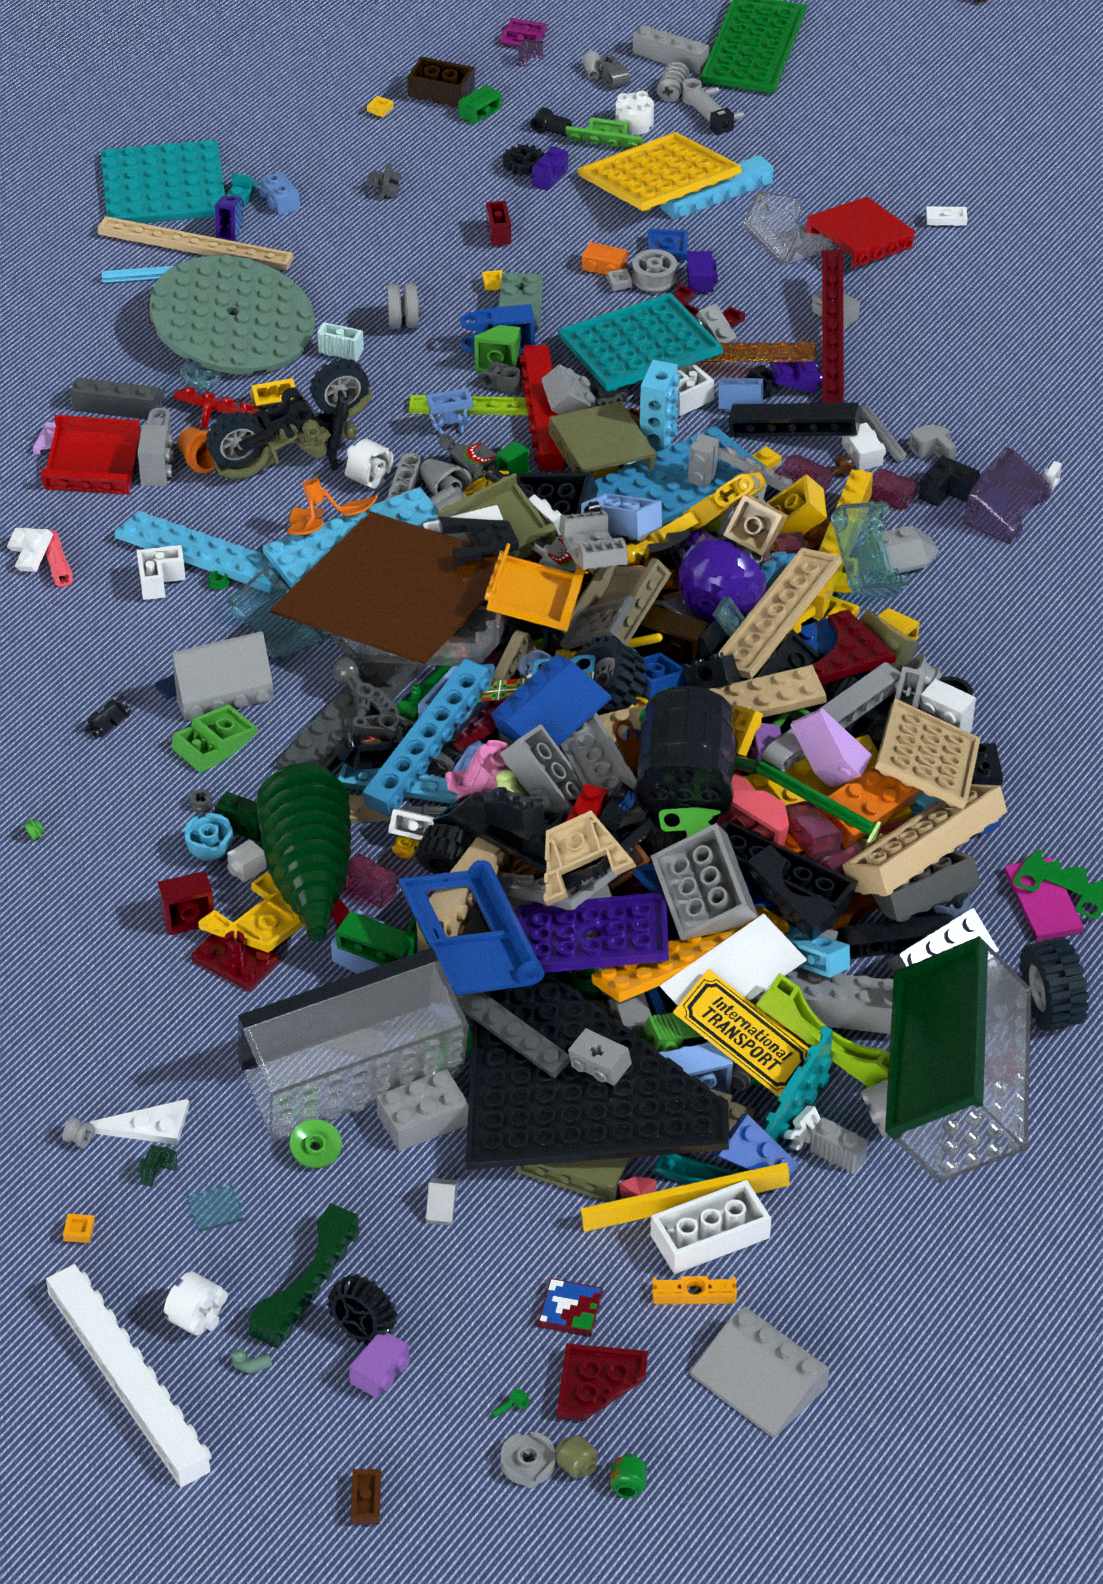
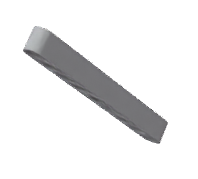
M885 662L821 708L845 729L897 691L901 672ZM792 728L770 743L762 755L764 761L782 772H785L806 757Z

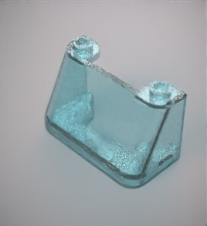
M887 501L841 504L831 515V523L835 529L848 578V586L855 594L882 599L891 598L909 586L907 575H898V568L891 569L881 530L886 527V522H882L883 515L889 512Z
M267 565L227 602L233 608L230 612L238 621L243 619L255 633L263 632L269 656L273 660L276 658L283 660L324 641L330 636V633L270 613V609L289 589Z

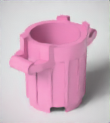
M489 740L487 744H483L476 750L466 771H453L445 774L447 789L457 793L456 800L459 797L474 792L487 794L492 792V789L497 788L496 775L498 772L511 770L500 755L507 748V743L499 740Z

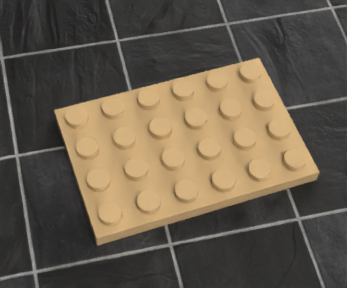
M895 698L888 715L875 769L885 776H892L901 780L906 786H914L922 790L930 797L944 800L951 807L964 809L968 802L981 738Z

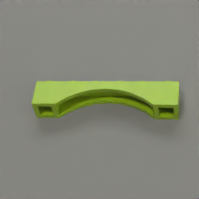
M779 973L763 992L756 1006L791 1030L807 1044L817 1047L821 1037L819 1032L826 1025L810 1009L804 999L801 988ZM833 1031L830 1058H832L834 1063L867 1087L888 1078L889 1052L885 1049L871 1048L854 1043Z

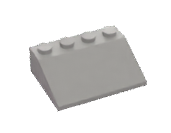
M262 631L172 652L177 703L184 721L192 720L195 717L228 704L237 709L274 700L273 682Z
M717 823L651 855L676 929L682 941L737 928L758 917L728 834Z
M744 1306L726 1323L690 1371V1376L772 1438H775L828 1387L829 1367Z

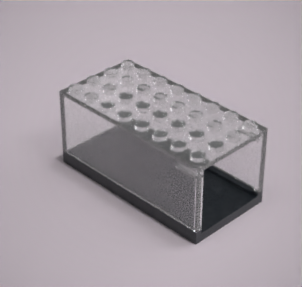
M432 947L238 1015V1062L271 1139L273 1140L278 1137L283 1139L289 1137L296 1126L304 1121L311 1119L334 1121L340 1118L342 1114L359 1112L367 1105L377 1104L376 1095L447 1069L452 1078L458 1076L464 1070L469 1025Z

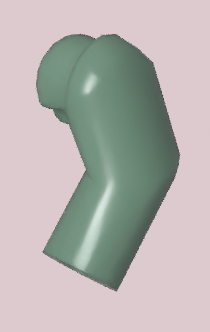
M235 1349L231 1353V1364L233 1367L246 1373H255L272 1367L269 1354L252 1359L246 1356L243 1349Z

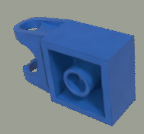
M531 304L488 308L466 313L460 318V324L464 329L477 331L461 340V348L467 353H475L474 346L466 345L474 343L475 335L498 325L520 327V354H523V345H535V319ZM475 320L476 322L467 323L465 321Z

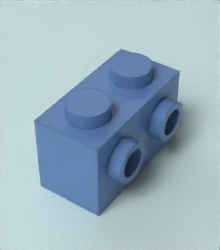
M283 172L261 178L260 195L263 199H266L270 208L274 209L278 215L300 209L299 192Z
M721 378L719 382V409L731 412L733 404H763V379Z

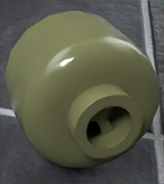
M569 1436L559 1443L556 1449V1461L571 1477L581 1478L589 1476L597 1468L598 1452L583 1437Z

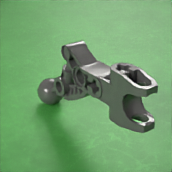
M341 657L335 661L332 667L334 680L341 685H348L354 693V711L357 716L352 721V734L360 732L361 735L373 736L388 742L391 738H395L394 731L397 729L407 728L409 732L415 722L399 716V710L394 702L380 688L362 682L360 679V665L355 659ZM372 705L376 707L380 714L367 716ZM454 731L451 740L443 745L439 756L431 761L426 772L443 776L447 772H453L455 763L445 754L463 755L467 749L466 747L458 752L451 742L459 738L457 732ZM439 762L445 764L447 768L442 767Z

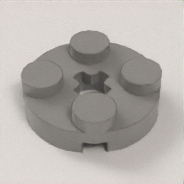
M530 1432V1435L522 1436L521 1433L514 1434L505 1441L501 1448V1470L511 1481L524 1485L526 1488H535L539 1483L546 1481L555 1471L557 1455L554 1444L548 1437L538 1432ZM523 1456H534L532 1462H525Z

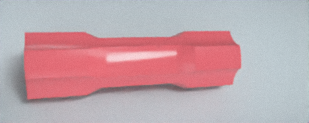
M51 529L50 531L53 533L45 555L50 565L55 585L59 587L69 586L74 581L73 573L65 558L58 533Z

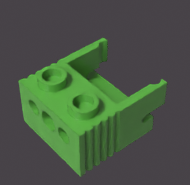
M674 1013L648 1016L640 1039L643 1038L650 1043L658 1052H669L688 1046L691 1038L702 1036Z

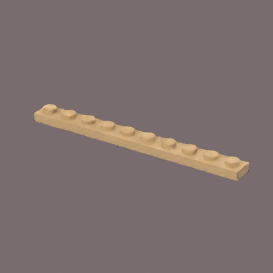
M105 216L98 226L99 235L204 256L230 255L233 257L250 258L253 261L260 262L277 270L287 271L294 260L292 252Z

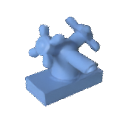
M468 388L426 395V402L430 410L429 418L432 420L435 430L439 431L440 435L445 433L442 426L456 423L459 424L458 432L463 433L464 426L471 421V418L466 415L467 409L473 408V400ZM458 410H462L461 415H458ZM442 413L441 418H435L434 414Z

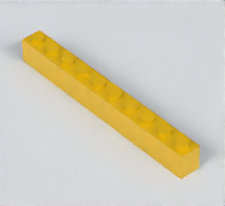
M851 470L819 548L820 552L840 555L842 564L811 602V605L816 608V614L812 616L813 618L823 619L872 495V472Z

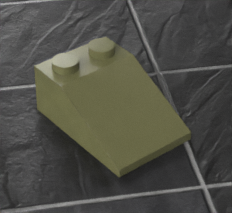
M866 609L860 620L896 654V662L890 665L900 671L911 660L920 643L868 609Z

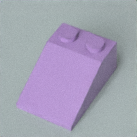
M823 708L791 723V727L814 774L825 785L832 789L862 775L872 754Z

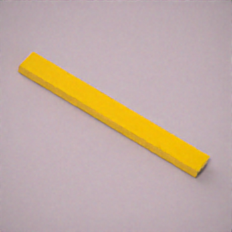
M786 1162L581 1208L582 1227L584 1232L649 1218L654 1214L745 1180L749 1182L755 1193L790 1186L789 1168Z

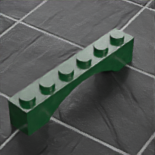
M332 1203L328 1205L317 1221L318 1248L310 1267L289 1288L274 1296L263 1299L248 1319L251 1337L276 1348L281 1345L283 1340H287L290 1337L296 1321L304 1317L307 1305L311 1300L317 1298L321 1285L325 1280L330 1279L337 1262L344 1259L350 1243L357 1240L361 1230L358 1214Z

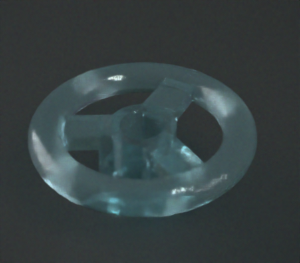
M199 362L186 363L180 368V376L196 390H206L207 387L215 386L221 381L220 372L201 367L202 363ZM186 371L192 373V377H189ZM209 377H215L214 379L208 381Z

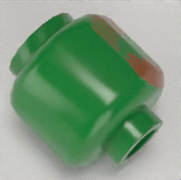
M625 1454L612 1462L609 1483L611 1489L622 1498H634L642 1493L647 1481L648 1469L646 1463L634 1454Z

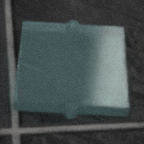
M232 1184L187 1196L191 1208L190 1217L194 1218L198 1232L244 1221L240 1209V1199L236 1198Z

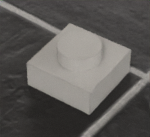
M627 268L607 272V279L613 291L632 288V279Z

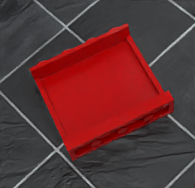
M864 197L809 215L805 234L809 237L821 233L852 255L850 267L855 268L911 249L915 230L869 197Z
M54 415L56 427L46 469L42 468L41 472L43 488L129 495L138 456L141 434L140 420Z

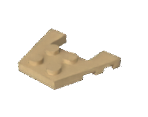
M588 811L546 830L545 860L547 861V868L544 874L546 893L543 899L547 906L568 897L562 879L563 874L605 855L608 856L612 872L615 875L636 867L635 862L592 811Z

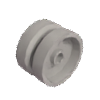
M416 282L405 283L403 287L404 296H400V287L397 283L387 284L389 330L401 328L402 316H405V324L408 329L419 328L418 315H420V305Z

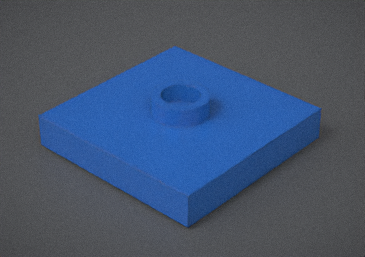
M648 229L647 250H663L672 254L676 260H687L688 230Z

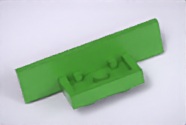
M590 117L588 129L566 126L567 139L575 142L587 141L592 144L601 143L611 147L621 146L629 149L643 144V137L627 135L628 122Z

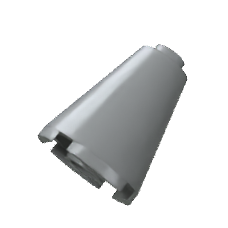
M427 459L422 462L419 468V474L433 496L450 484L454 488L458 486L463 492L464 489L473 483L472 475L465 468L435 459Z

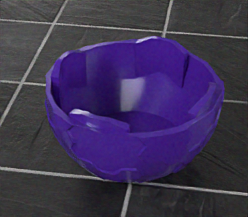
M700 541L692 545L685 552L681 560L679 587L683 599L693 612L698 615L701 614L707 620L714 621L723 610L728 612L731 621L746 616L767 592L766 575L761 571L759 564L727 541Z

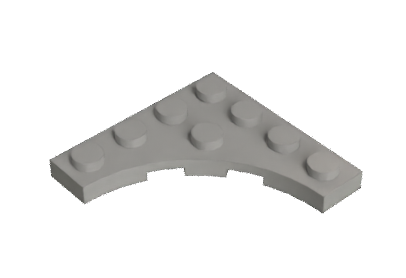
M611 867L607 869L608 873L600 879L595 880L592 877L580 885H577L576 882L565 885L568 897L550 906L560 907L564 910H574L619 875H615ZM510 873L502 875L511 878L513 882L507 897H516L524 901L538 902L547 906L543 899L546 893L544 877L535 880L534 875Z

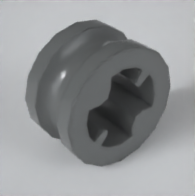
M203 789L193 791L190 795L191 809L198 813L208 811L212 806L209 791Z

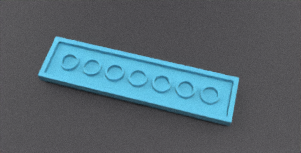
M137 511L115 530V538L145 549L181 545L185 563L211 572L216 570L222 576L225 573L228 578L268 592L283 579L269 559L261 552L244 548L241 545L224 541L221 538L212 537L204 532L189 529L184 525L169 522L166 519L149 515L146 512Z

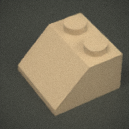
M743 495L723 535L763 556L779 535L788 515L751 495Z

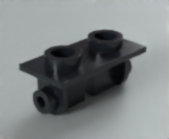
M122 695L116 701L114 699L110 700L104 706V710L91 714L87 719L88 724L85 732L87 733L92 729L91 732L94 737H103L115 727L110 720L119 725L129 718L131 709L129 706L122 704L124 696Z

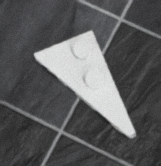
M184 1099L90 1121L94 1126L93 1134L178 1145L190 1107L189 1100Z

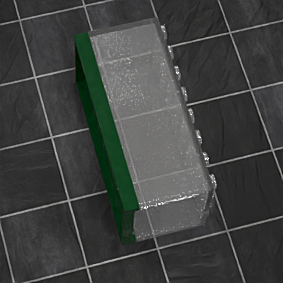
M980 936L894 972L885 1132L939 1183L1028 1149L1031 988Z

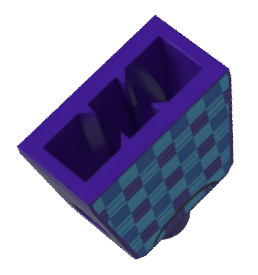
M222 196L215 204L216 238L236 242L243 224V200L241 197Z

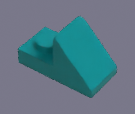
M232 173L233 186L226 196L241 197L243 207H245L259 183L251 176Z

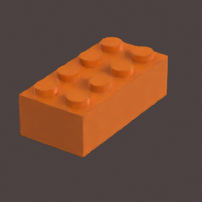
M876 764L864 771L860 777L851 780L828 797L872 821L875 825L878 821L881 822L882 826L914 804L921 790L914 786H906L901 780L892 776L881 774L879 770L875 769ZM818 807L815 817L846 850L868 836V834L861 832Z

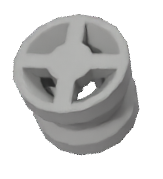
M71 1117L64 1127L62 1138L67 1143L74 1142L78 1147L85 1148L92 1139L94 1126L88 1122L81 1123L78 1118Z

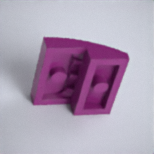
M511 18L508 27L504 29L500 44L537 50L546 34L547 24Z

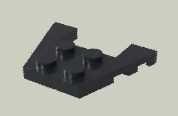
M438 517V525L442 534L466 532L472 547L453 548V558L457 566L465 565V561L473 559L474 562L480 561L482 556L491 553L494 557L498 556L500 550L505 551L507 543L511 544L509 552L519 550V541L509 521Z

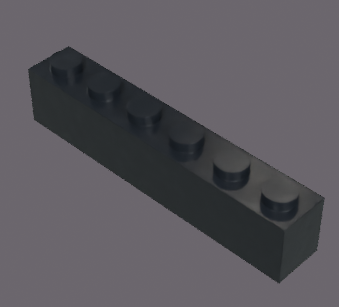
M859 403L733 404L728 423L731 437L857 436L861 423Z

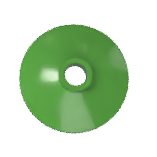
M311 1119L296 1126L290 1136L289 1146L293 1157L300 1164L310 1168H323L332 1164L338 1158L342 1148V1140L338 1130L332 1124L324 1120ZM312 1145H317L320 1149L313 1150L310 1147Z

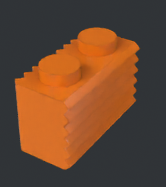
M589 242L582 254V270L594 272L595 274H605L607 276V272L624 269L628 265V250Z

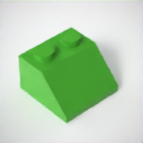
M498 325L475 335V371H487L492 361H498L502 364L518 368L520 327Z

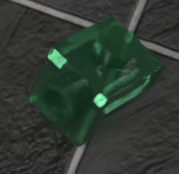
M151 1145L146 1157L141 1158L138 1165V1173L141 1175L142 1185L152 1187L161 1168L176 1171L178 1167L176 1151L168 1147Z

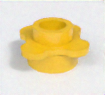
M401 835L397 836L392 852L403 859L411 858L414 856L415 847L419 841L418 839Z

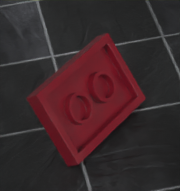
M230 931L225 937L211 934L191 954L193 962L252 992L281 962V955L272 950L268 953L244 945L245 937L240 931H237V941H235L234 931Z

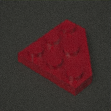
M566 1343L557 1419L585 1421L645 1381L648 1351Z

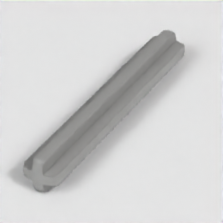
M868 405L860 406L861 418L876 432L877 438L884 444L897 462L905 461L907 453Z

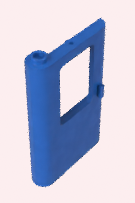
M485 860L476 861L470 866L468 871L445 872L442 874L398 879V883L429 948L433 947L439 960L438 968L451 994L462 995L530 986L543 979L545 972L490 862ZM461 887L469 888L491 932L447 937L425 892Z

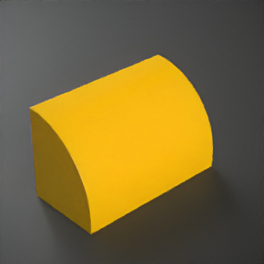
M293 378L252 385L250 397L253 406L257 408L282 403V393L288 388H295Z

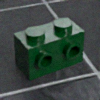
M226 791L215 805V814L222 815L229 820L233 833L258 842L261 839V832L257 816V802Z

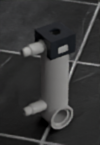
M696 78L684 80L682 101L685 104L692 105L710 123V129L716 135L733 131L734 121L744 117V112L733 113L727 107L722 108L711 97L719 92L718 87L703 90L700 80Z

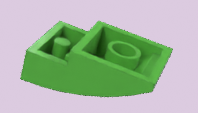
M228 704L193 718L192 726L173 733L171 748L201 773L236 753L258 733V728Z

